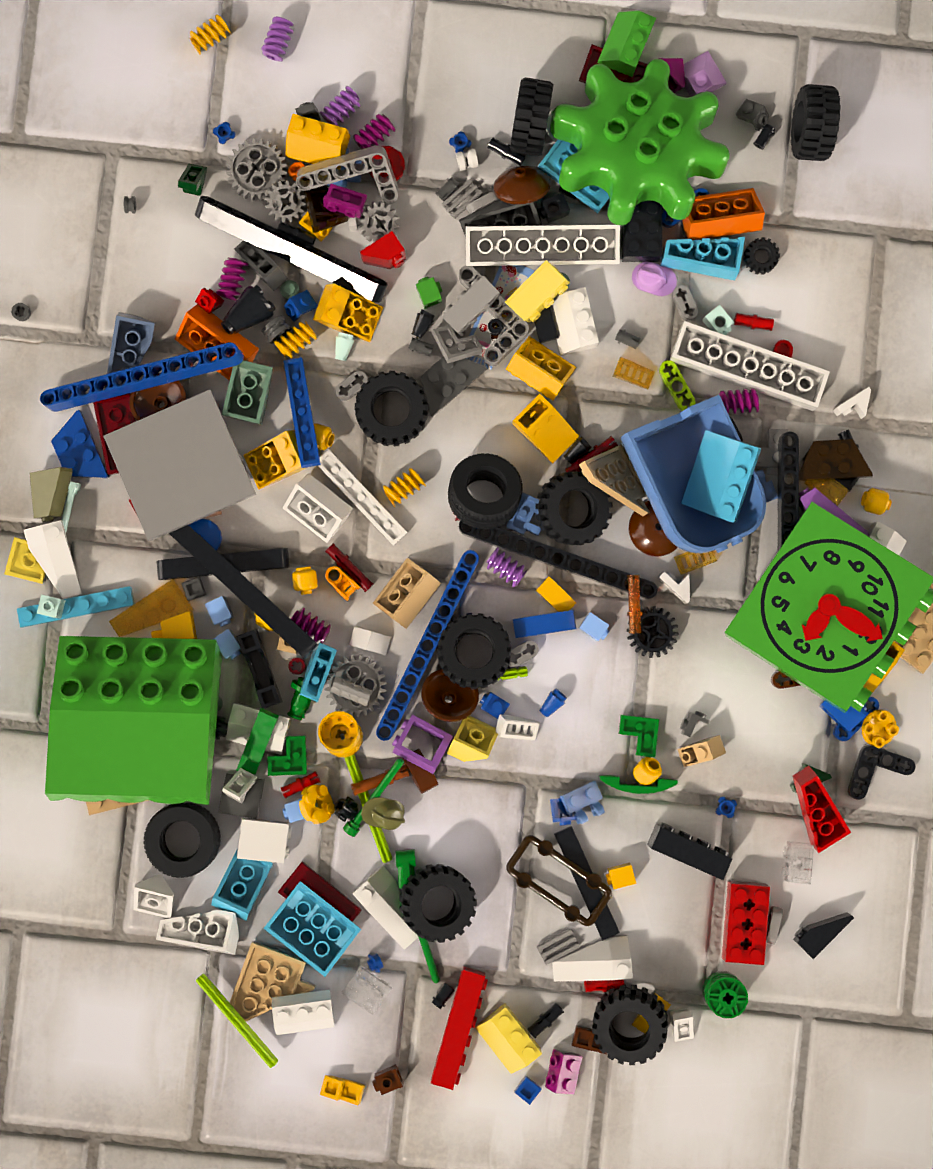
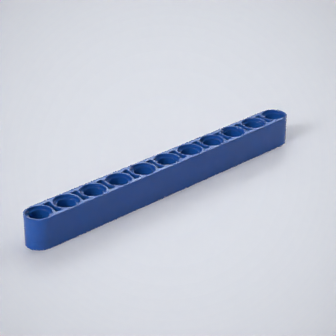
M225 343L48 389L41 394L40 401L49 410L58 412L237 366L243 361L244 355L234 343ZM217 356V358L211 362L212 358Z
M468 550L462 555L377 727L376 735L380 740L388 741L394 735L438 646L441 633L446 629L478 565L479 556L475 551ZM468 554L475 556L476 561L474 564L469 565L465 562V557ZM460 571L467 574V579L464 582H460L456 578L457 573ZM450 589L458 590L459 596L456 599L449 598L448 591ZM442 606L450 608L448 616L440 615L439 610ZM434 623H439L442 626V630L438 634L431 631V626ZM425 640L433 642L432 650L425 651L422 644ZM417 657H422L425 661V665L422 668H417L414 665V660ZM409 674L416 677V683L411 686L405 681ZM399 692H405L408 695L406 702L401 703L397 700ZM391 709H396L399 712L398 719L392 720L389 718L388 713ZM384 726L388 727L391 731L388 737H383L380 734V729Z

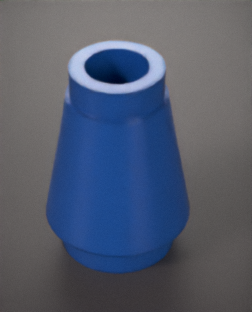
M554 689V691H550L539 711L544 716L549 717L565 704L567 697L558 689Z

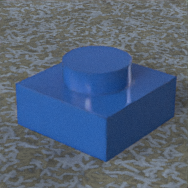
M525 1076L514 1090V1093L530 1105L542 1088L528 1076Z

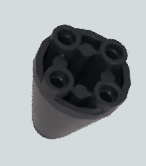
M258 285L246 287L224 317V321L221 322L223 329L229 335L241 332L273 317V311L276 308L271 301L266 300L262 289Z

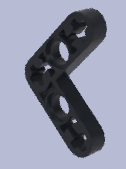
M867 745L862 747L848 786L849 796L856 800H861L866 796L876 766L899 774L911 775L916 767L914 761L874 746ZM871 749V753L879 755L878 763H876V758L869 757L867 759L865 751ZM885 755L892 757V763L889 766L883 764L882 760ZM908 761L907 765L910 766V769H906L904 772V768L896 764L897 762L905 764ZM861 767H865L868 770V775L865 778H861L858 774ZM856 779L865 781V785L860 783L859 789L862 790V793L857 794V796L853 792V788H857L859 782H855Z

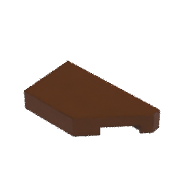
M575 1026L571 1045L602 1053L599 1049L600 1044L595 1043V1034H593L592 1029Z

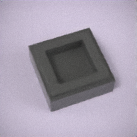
M201 577L181 583L187 601L207 595Z

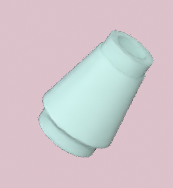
M338 332L335 359L347 360L354 343V335Z

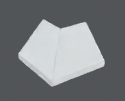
M161 873L147 880H141L135 885L133 910L170 919L172 917L174 893Z

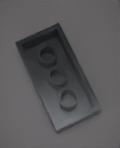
M650 200L638 203L630 222L621 225L622 262H660L662 258V205L660 203Z
M663 822L661 825L655 824L647 843L652 850L724 881L732 862V858L728 856L729 852L718 846H715L713 849L710 847L711 844L699 838L695 841L693 836L684 831L674 832L675 829L672 826Z

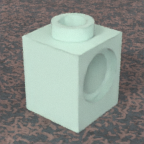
M721 305L717 306L702 320L710 330L723 335H727L732 330L731 326L734 323ZM715 319H721L724 322V326L718 327L715 324Z
M41 595L37 614L61 619L66 600Z

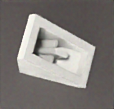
M354 626L349 645L386 655L391 637Z

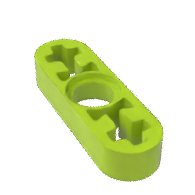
M670 360L664 361L659 367V374L681 411L688 408L686 405H682L684 401L682 396L680 398L677 397V395H681L684 391L687 393L683 395L684 398L691 401L689 407L695 405V398L676 364ZM665 365H667V367H672V376H674L675 374L678 376L673 378L670 382L668 381V379H670L671 377L669 373L663 372V370L665 369ZM679 381L682 384V390L674 391L672 383Z

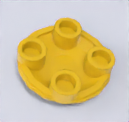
M883 709L874 710L869 713L862 724L864 740L869 745L877 748H882L889 743L899 732L894 716L889 711Z

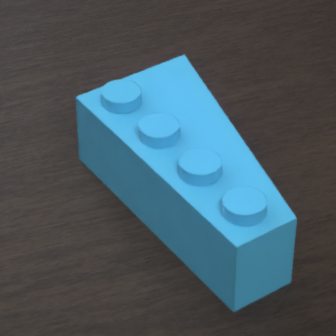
M727 237L710 240V238H702V240H667L663 248L660 266L735 281L740 270L745 237H738V239H729Z

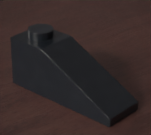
M846 912L807 925L805 928L801 927L795 933L796 937L793 940L814 959L854 917Z

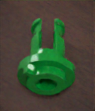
M298 677V680L294 679L291 682V687L295 691L291 701V708L287 715L297 720L305 719V713L311 702V699L299 695L304 677Z

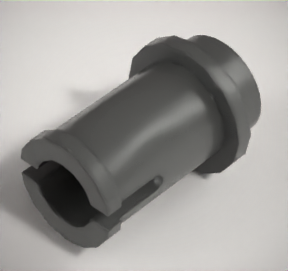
M453 177L447 178V182L436 192V195L443 202L455 190H458L460 184Z
M619 329L615 340L619 344L621 342L636 349L641 338L625 332V329Z
M412 337L409 349H412V352L415 350L430 356L434 344L418 340V337L416 339Z

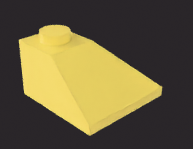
M471 716L463 719L447 754L463 762L487 759L498 736L496 728Z

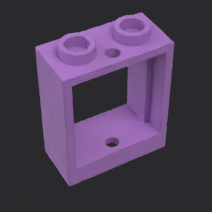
M412 715L409 720L405 719L400 729L404 731L401 736L397 735L392 743L395 746L392 753L434 774L453 736ZM412 725L442 740L432 761L402 746Z

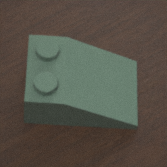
M244 360L239 365L233 366L222 415L262 425L267 407L273 367Z

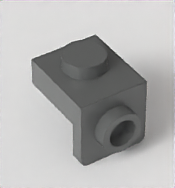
M748 99L744 101L736 113L738 119L753 124L755 130L758 131L767 123L769 118L764 105Z
M305 102L298 108H295L297 115L321 121L318 109L313 102Z
M701 712L689 713L688 718H684L681 723V734L691 737L698 720L709 724L710 720L705 719L707 715Z

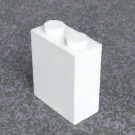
M241 818L237 859L284 863V858L288 859L289 847H286L287 839L291 838L292 828L288 827V822Z

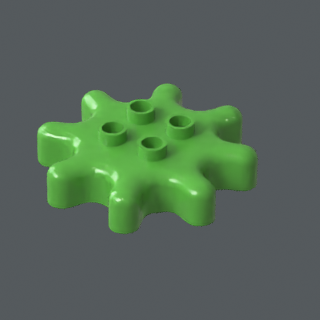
M662 59L650 61L645 69L643 78L632 83L620 81L606 65L595 64L589 69L585 83V93L591 104L582 107L562 103L556 106L552 112L551 134L559 140L572 143L578 149L577 153L567 157L561 165L559 175L560 186L568 192H575L590 185L598 186L605 190L610 198L607 216L616 225H625L630 222L636 205L647 200L660 203L671 218L676 220L686 219L690 215L695 202L694 189L687 179L693 176L709 179L720 178L729 161L730 154L728 148L721 143L706 139L700 132V130L710 126L714 121L719 107L717 96L708 91L700 92L688 98L673 93L668 86L670 67Z

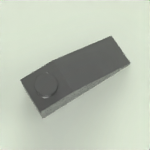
M244 240L234 248L241 258L249 264L254 272L273 291L288 279L280 267L261 248Z

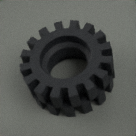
M765 237L757 238L746 248L743 260L746 262V268H750V272L755 271L757 275L759 273L764 275L766 272H771L777 265L780 253H778L779 247L776 248V243H771V239L765 240ZM762 249L768 253L769 258L767 262L759 263L756 261L755 252Z

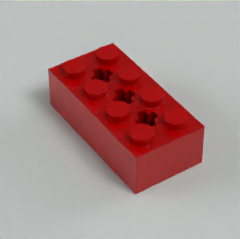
M739 881L727 882L722 959L725 962L764 965L770 886L767 884ZM749 899V901H751V904L748 905V907H746L743 904L744 902H747ZM746 919L750 922L747 926L742 924V922H746ZM746 938L748 940V943L745 944V946H743L741 942H744Z

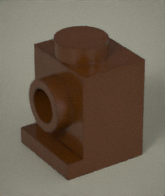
M396 1064L375 1073V1080L372 1081L375 1091H380L381 1095L398 1088L400 1089L404 1084ZM389 1080L390 1084L384 1085L383 1081Z

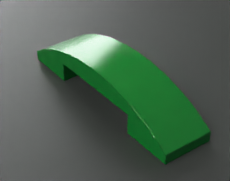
M599 775V779L605 784L624 792L636 794L661 792L678 784V780L658 778L656 786L619 784V776Z

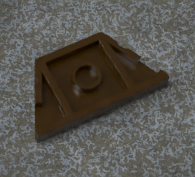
M328 185L304 191L313 233L347 222L349 218L344 213L332 212L323 206V198L329 190Z
M853 439L813 441L799 472V481L872 477L873 473Z

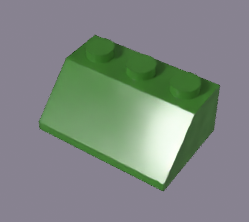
M641 11L618 12L597 63L632 77L656 17Z

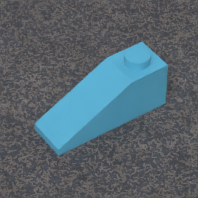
M319 642L318 646L313 650L299 695L316 702L319 701L337 652L336 649Z

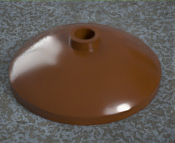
M518 166L510 168L499 175L493 187L496 197L501 201L510 204H527L544 197L550 190L551 182L548 174L537 167Z
M179 381L132 392L130 395L132 415L139 421L187 400L186 392ZM164 402V406L160 408V403Z
M650 501L644 502L649 513L641 516L634 511L630 517L628 529L631 541L638 550L646 555L655 557L668 555L678 547L667 538L663 529H656L655 526L659 523Z
M440 669L431 673L424 681L421 698L425 708L431 715L443 721L456 722L469 717L475 711L479 701L478 688H463L457 683L454 684L448 676H445L443 670Z

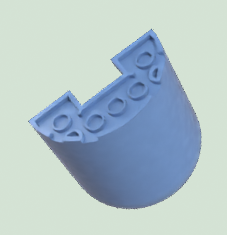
M720 395L690 406L664 420H656L629 431L621 437L624 448L665 535L675 546L691 553H707L714 550L719 553L728 549L727 544L729 543L734 546L743 542L742 537L751 534L760 526L766 512L765 493L755 470L737 522L732 523L681 504L705 431L708 430L741 441Z

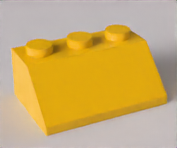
M292 114L287 130L285 156L309 164L342 156L346 153L351 136L346 128Z
M530 336L515 352L506 368L513 376L520 378L528 386L533 387L552 401H554L576 369L574 365Z

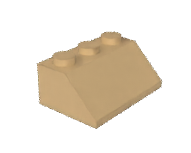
M407 558L374 600L373 604L407 629L441 583Z

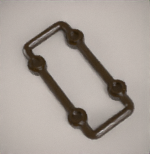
M528 835L522 840L506 865L507 872L516 879L519 887L530 888L562 910L568 921H577L584 926H591L595 923L612 897L611 889L602 882L599 874L588 873L553 849V844L549 840L541 841L533 835ZM530 843L538 847V852L542 856L550 855L585 879L590 889H599L604 892L603 897L588 919L580 914L577 906L566 905L533 882L529 873H520L514 869V866Z

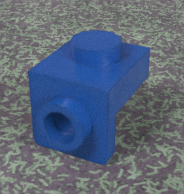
M306 290L290 297L284 308L286 314L294 322L301 315L314 310L318 305L309 291Z
M561 798L550 799L553 823L559 822L560 826L571 825L572 820H577V816H573V813L567 814Z

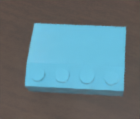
M706 430L681 504L732 523L737 522L761 448Z
M301 881L263 928L324 977H326L361 931L357 925Z

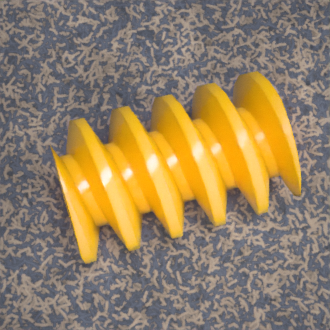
M218 14L215 15L216 22L211 18L209 19L210 26L204 22L202 23L203 30L200 27H196L197 34L190 31L191 38L189 39L199 55H201V47L206 51L208 50L207 43L213 47L214 39L220 42V35L226 39V31L231 34L226 23Z
M306 321V324L298 323L300 329L293 326V334L287 331V338L281 335V343L277 340L274 341V344L284 357L287 355L293 358L292 351L298 354V346L305 349L304 342L310 345V337L317 340L316 334Z
M409 468L410 475L405 472L402 473L403 479L398 476L396 477L397 484L390 481L391 488L386 485L383 486L384 493L394 507V501H397L399 504L402 503L401 496L406 500L408 499L407 492L414 495L413 488L420 491L419 484L426 487L420 475L412 468Z

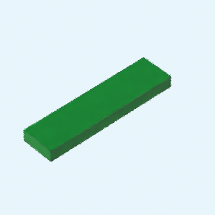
M263 708L260 709L236 771L242 768L256 775L279 715Z

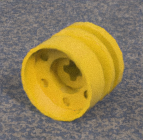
M335 711L327 714L318 727L320 742L336 757L346 758L354 755L363 743L361 727L352 715L344 711ZM342 733L344 734V737H345V739H343V740H342L341 737H340V734H342Z

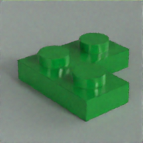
M620 715L618 734L637 736L635 755L655 758L659 719Z
M306 735L286 736L287 755L267 756L268 776L307 774Z

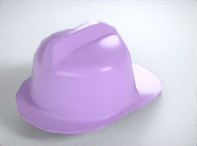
M653 262L640 263L632 272L633 284L638 289L657 296L669 295L674 291L677 284L676 276L671 269Z

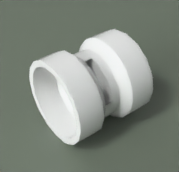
M470 149L465 153L462 151L456 152L460 171H465L469 167L473 169L479 167L475 149Z

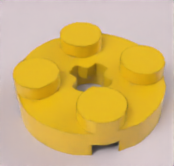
M316 784L304 788L301 792L303 796L302 800L299 801V807L303 817L307 821L314 822L313 824L328 821L331 814L335 812V805L328 792V788L325 785Z

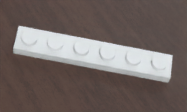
M329 449L320 457L321 465H318L319 468L393 546L397 544L407 534L405 529Z

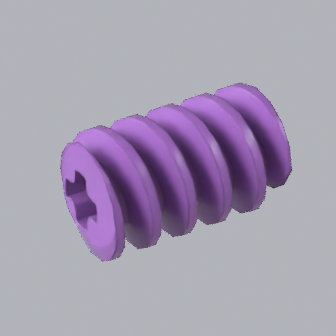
M276 16L272 19L273 24L269 26L270 31L267 32L268 38H265V45L261 49L263 51L262 54L267 58L282 62L283 58L279 54H286L282 47L288 48V44L284 41L291 40L287 33L293 34L294 31L290 26L294 25L289 20Z
M349 86L345 87L346 91L342 90L340 92L341 97H334L335 102H329L330 107L325 106L324 112H319L327 123L338 126L337 121L344 123L343 115L347 118L350 117L348 110L353 113L355 112L354 105L359 108L361 107L358 95Z
M497 547L486 562L488 563L487 569L489 570L494 567V574L500 571L499 578L502 579L507 576L506 583L513 580L512 587H515L527 570L523 572L524 565L517 567V560L510 563L511 556L505 559L504 551L498 554L499 548Z

